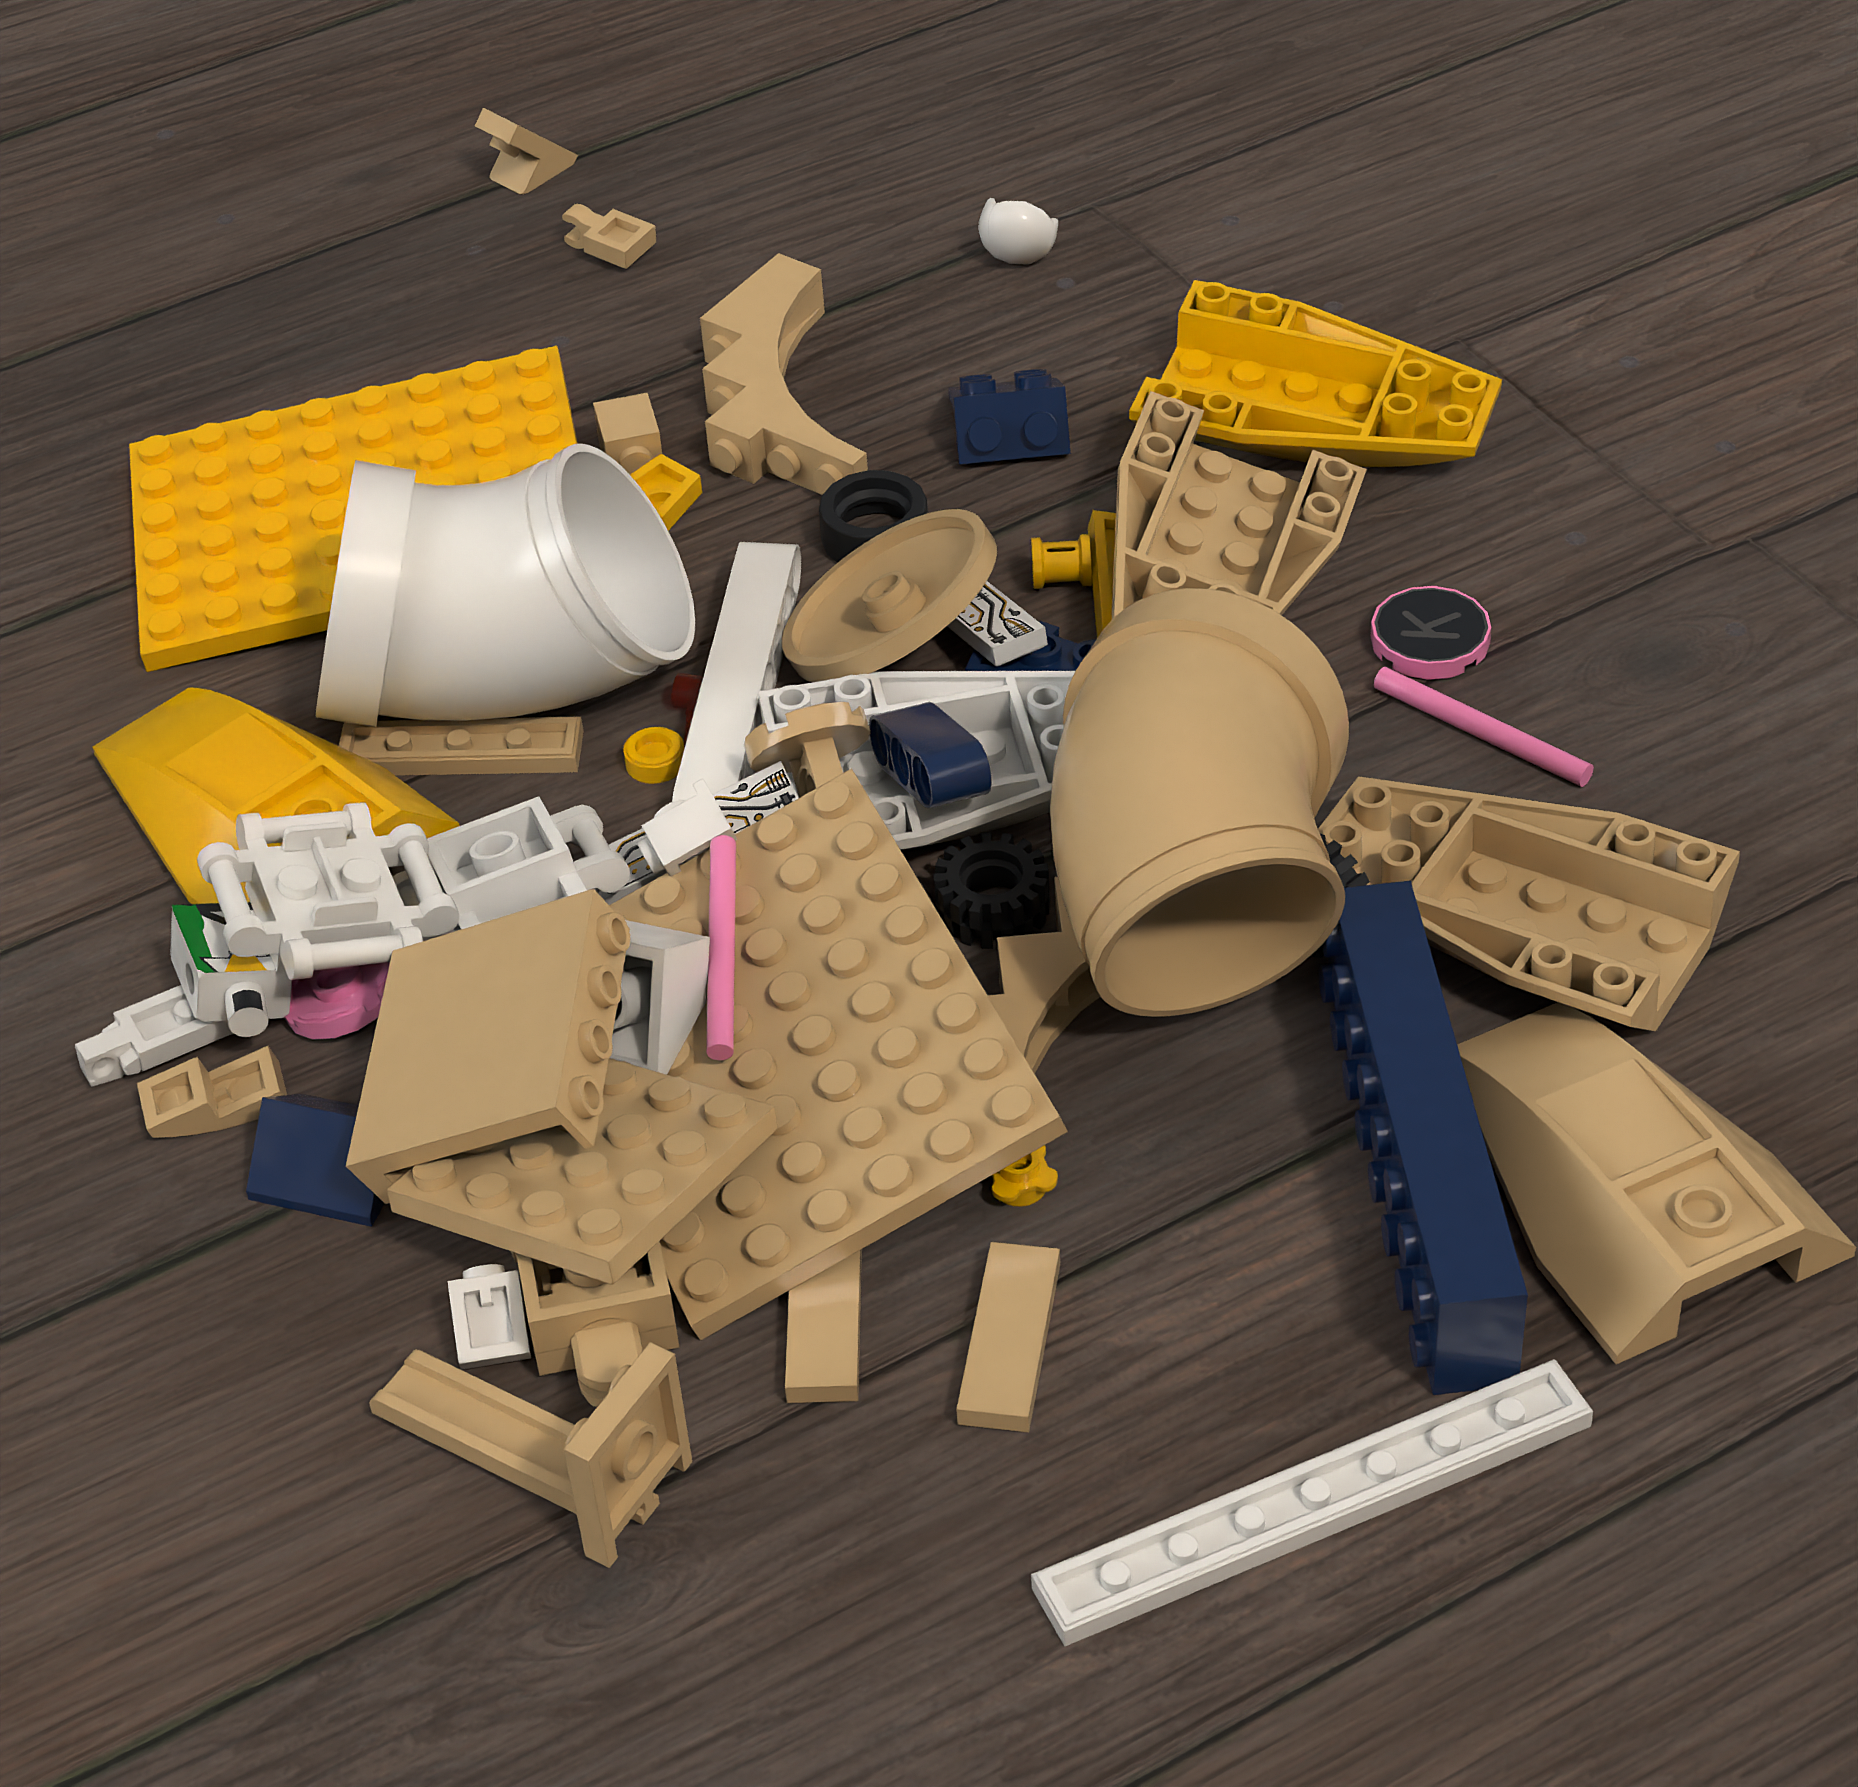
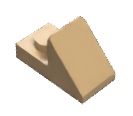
M485 108L482 109L475 124V127L493 135L489 145L500 150V154L490 173L491 180L518 194L524 195L574 165L578 157L577 154Z

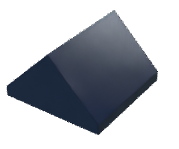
M306 1094L262 1097L246 1188L248 1200L372 1227L384 1202L346 1167L359 1105Z

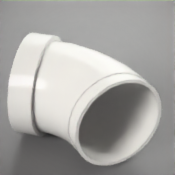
M573 444L556 453L552 459L540 461L516 474L497 480L465 485L416 483V470L355 460L329 616L316 718L376 727L378 715L417 720L452 721L516 717L558 709L598 697L652 673L659 665H667L680 659L689 651L695 632L694 604L689 581L673 539L657 510L641 487L620 464L598 448L587 444Z

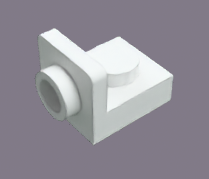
M480 1265L463 1271V1279L447 1281L458 1362L461 1370L531 1358L523 1304V1290L518 1270L505 1272L503 1265Z

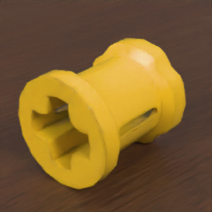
M1089 534L1080 535L1078 541L1042 542L1040 537L1031 538L1034 589L1043 588L1045 583L1080 581L1083 587L1092 586Z

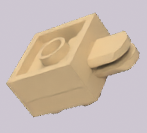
M660 1242L654 1245L613 1285L516 1253L539 1376L576 1369L582 1394L592 1406L598 1407L608 1395L610 1385L617 1372L625 1365H632L650 1342L666 1350L679 1348L671 1293Z

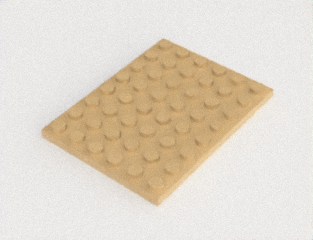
M852 768L735 834L737 840H735L734 1053L732 1057L726 1060H714L708 1057L706 1053V997V1003L667 1074L775 1106L778 1129L659 1241L667 1278L691 1328L700 1340L712 1335L1068 1132L1061 1117ZM710 849L679 866L681 872L674 876H669L668 873H665L609 906L614 912H618L628 921L709 937Z

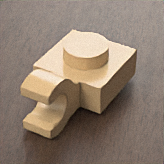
M574 204L562 215L564 221L576 226L564 236V240L568 245L576 249L584 248L585 253L625 269L656 243L655 225L612 209L605 216H601L592 212L584 205Z

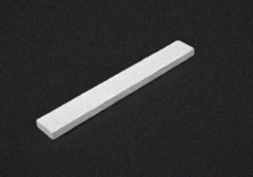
M1553 1359L1031 1574L1032 1590L1065 1647L1591 1427L1593 1410L1557 1361Z

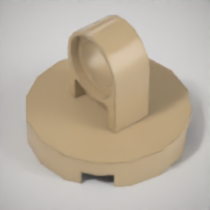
M849 702L823 703L786 713L788 726L777 729L770 734L766 723L756 727L745 737L744 747L750 768L756 772L781 761L786 772H792L800 798L843 774L839 758L851 753L869 739L870 729L864 709L861 706L851 711Z

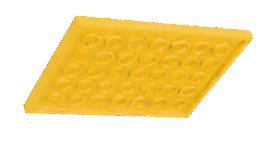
M558 346L544 349H529L518 355L492 361H476L468 364L466 367L435 374L424 373L405 381L383 386H367L357 392L326 399L315 398L296 406L274 411L263 410L244 418L222 423H206L196 429L165 436L154 435L143 441L130 443L140 656L146 671L150 672L328 630L355 460L416 470V483L465 485L497 480L516 474L540 461L552 459L556 453L570 445L578 444Z

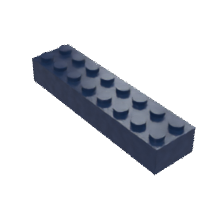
M1411 880L1344 888L1345 905L1342 915L1332 933L1322 944L1324 956L1329 957V963L1319 964V987L1323 1003L1334 1002L1336 1010L1331 1011L1330 1014L1335 1051L1346 1050L1348 1060H1343L1342 1066L1346 1097L1348 1101L1358 1100L1361 1109L1355 1112L1358 1145L1361 1151L1371 1150L1374 1160L1368 1163L1371 1197L1374 1203L1384 1202L1387 1214H1383L1381 1217L1385 1253L1388 1257L1398 1256L1401 1267L1395 1270V1288L1398 1305L1401 1311L1412 1310L1415 1324L1409 1325V1344L1412 1361L1415 1368L1426 1367L1433 1395L1480 1390L1520 1373L1528 1293Z

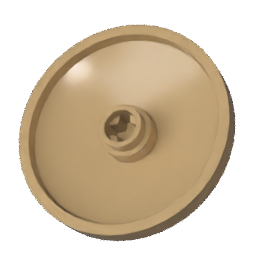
M947 509L927 513L882 532L840 560L800 600L790 615L782 635V650L796 672L809 682L842 678L848 675L870 674L903 658L942 631L980 592L996 562L997 545L995 539L978 515L961 509Z

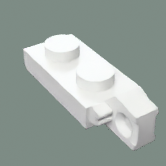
M179 985L114 1012L115 1021L104 1028L102 1033L76 1043L75 1049L80 1068L91 1087L122 1078L124 1074L132 1075L139 1073L141 1069L142 1071L148 1070L231 1035L233 1032L229 1029L228 1021L202 1022L196 1019L182 985Z

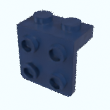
M1047 369L1014 372V381L996 383V380L992 379L991 374L959 377V387L948 388L949 400L954 408L959 464L1071 454L1065 386L1057 378H1051V374H1047Z

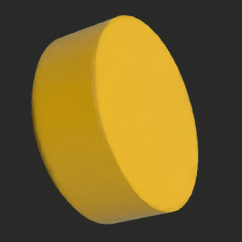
M649 727L631 735L623 748L628 774L633 779L648 784L663 783L675 778L678 775L684 752V742L677 732L664 727Z

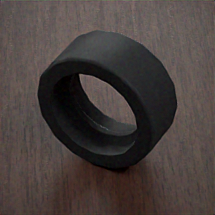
M867 470L853 473L832 483L821 496L819 506L821 540L827 555L838 563L852 551L882 532L902 522L927 514V498L922 487L908 476L884 470ZM872 513L890 514L902 518L891 525L878 528H863L847 523L858 516Z

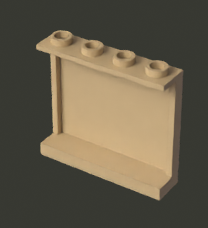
M590 889L392 951L346 1167L385 1204L390 1203L387 1189L414 1165L543 1129L562 1125L585 1149L594 1147L599 1115L603 1109V1089L608 1059L613 1049L612 1035L617 1004L621 999V980L626 950L630 945V928L627 926L622 915L614 912L595 889Z

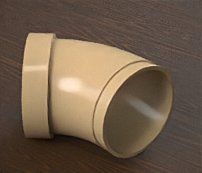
M1185 588L1157 593L1128 606L1116 615L1103 629L1076 669L1065 697L1063 732L1054 761L1050 802L1054 862L1063 902L1081 953L1090 966V972L1096 989L1107 1004L1125 1013L1150 1017L1183 1015L1227 1004L1258 991L1286 975L1311 956L1332 933L1344 909V886L1335 867L1330 863L1329 854L1314 819L1338 776L1346 756L1349 740V721L1343 691L1330 664L1305 633L1276 611L1237 594L1213 589Z

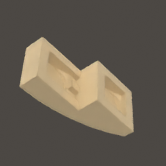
M269 1046L209 1072L199 1058L195 1057L137 1083L146 1129L152 1138L197 1135L246 1124L259 1119L262 1097L287 1095L279 1060Z

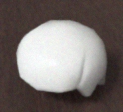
M990 198L982 210L978 230L984 247L993 257L1009 264H1031L1044 258L1052 249L1057 236L1058 219L1050 218L1044 210L1025 201H1003L996 203L995 199Z

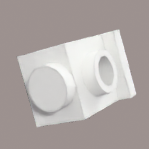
M703 778L692 784L697 795L686 801L678 800L665 805L655 814L654 819L641 825L647 837L636 843L654 875L664 870L667 871L669 876H674L681 872L679 866L710 849V842L716 836L726 835L737 840Z

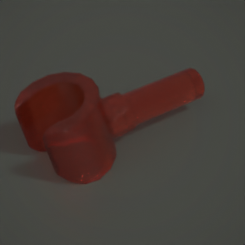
M678 673L673 683L671 701L674 708L686 710L685 748L703 676Z

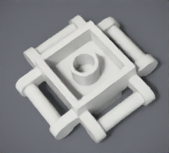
M539 796L427 838L429 842V851L427 853L429 861L443 893L452 897L460 915L457 926L448 933L596 887L603 892H616L628 883L630 868L621 854L610 849L602 835L603 823L593 808L579 805L550 816ZM571 841L576 846H580L586 857L573 862L566 843ZM406 871L394 875L393 880L404 906L419 905ZM442 935L428 936V937H422V938H423V941H426V940H429V939H432V938H435V937H439V936H442Z
M365 802L345 804L343 811L261 818L259 813L238 814L236 818V836L240 850H234L227 843L216 842L204 847L197 857L201 875L206 882L213 885L227 923L223 933L231 953L239 957L270 954L276 972H286L290 980L311 978L315 970L390 962L393 950L422 942V937L446 934L457 926L460 919L454 900L451 896L443 893L427 856L429 842L423 829L416 824L407 823L394 828L389 835L375 836L371 826L370 811ZM283 842L282 846H267L270 843ZM404 866L419 905L404 906L388 867ZM240 882H246L245 889L255 915L250 911Z

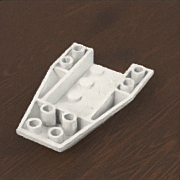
M877 671L870 674L848 675L842 678L758 691L762 722L763 724L766 723L769 734L777 729L788 726L786 713L817 704L849 702L851 711L861 706L864 709L869 725V719L872 715L932 702L978 739L986 752L990 765L991 791L986 795L930 809L925 808L880 767L871 746L870 736L858 749L839 758L843 773L852 768L900 850L978 835L1050 812L1053 768L1063 732L1065 697L1075 671ZM792 772L787 773L798 795Z

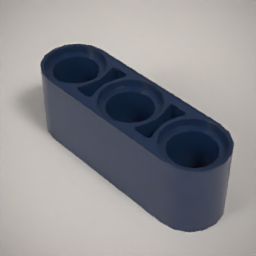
M926 702L870 717L869 736L878 764L925 808L930 809L986 795L991 791L990 765L982 744L934 703Z

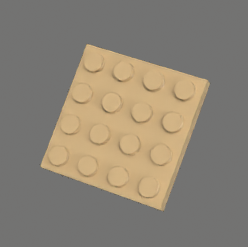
M609 1058L603 1089V1109L599 1115L594 1147L585 1149L562 1125L414 1165L387 1189L391 1210L394 1213L613 1285L778 1129L775 1106L742 1097L739 1094L687 1081L680 1077H673L635 1066L625 1061Z

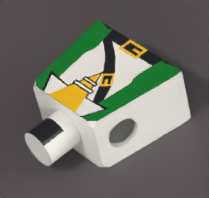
M247 902L251 913L255 915L251 902ZM219 903L172 905L171 961L196 1019L202 1022L228 1021L229 1029L234 1034L242 1037H251L260 1034L266 1029L269 1022L268 1019L283 1018L290 1013L292 980L289 979L286 972H276L270 954L239 957L231 953L224 938L223 930L227 923Z

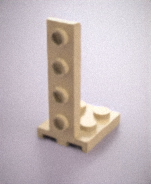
M651 1342L632 1365H625L617 1372L610 1385L608 1395L589 1418H582L575 1425L417 1349L412 1351L404 1361L401 1369L369 1402L373 1414L577 1514L585 1556L608 1568L618 1558L615 1539L628 1522L632 1519L644 1525L660 1504L659 1496L653 1493V1490L672 1466L685 1472L692 1463L675 1353Z

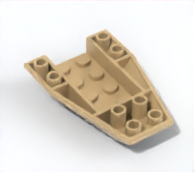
M1150 391L1118 467L1112 619L1125 608L1143 598L1169 590L1185 588L1213 589L1237 594L1259 602L1282 615L1338 550L1367 469L1348 463L1339 457L1329 456L1312 450L1301 482L1294 481L1276 472L1261 469L1228 457L1221 452L1212 451L1193 444L1204 410L1188 405L1179 399L1166 397Z
M1359 776L1318 828L1319 833L1325 835L1326 844L1335 840L1342 845L1340 854L1344 858L1351 854L1358 863L1353 868L1357 874L1366 873L1370 881L1367 885L1411 880L1430 946L1505 984L1629 1027L1651 1031L1658 1029L1709 950L1739 863L1740 851L1617 812Z
M1557 1002L1457 1044L1489 1159L1538 1269L1616 1365L1676 1338L1683 1300L1774 1259L1797 1283L1855 1256L1856 1246L1769 1150L1624 1039L1583 1012L1569 1005Z

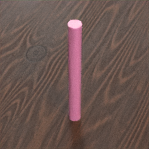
M1383 667L1375 677V689L1580 787H1584L1592 776L1594 769L1592 764L1392 669Z
M726 835L716 836L710 842V944L706 1053L708 1057L714 1060L729 1059L734 1053L736 841Z

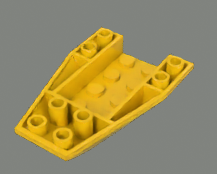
M1194 280L1178 313L1177 347L1161 379L1145 378L1129 410V419L1135 424L1137 423L1149 393L1153 391L1166 397L1179 399L1188 405L1204 410L1195 441L1301 462H1308L1312 450L1329 456L1339 457L1359 467L1425 465L1475 456L1501 390L1502 379L1299 301L1280 298L1270 293H1256L1227 287L1217 282L1207 283Z
M189 687L92 747L95 757L191 904L219 903L213 885L206 882L201 875L197 857L204 847L216 842H224L231 845L234 850H240L236 836V818L238 814L259 813L261 818L343 811L345 804L365 802L370 811L371 826L375 836L389 835L394 828L407 823L420 826L426 838L460 826L456 820L383 766L240 700L212 690ZM283 842L270 843L267 846H282ZM240 882L246 900L250 902L245 889L246 882Z

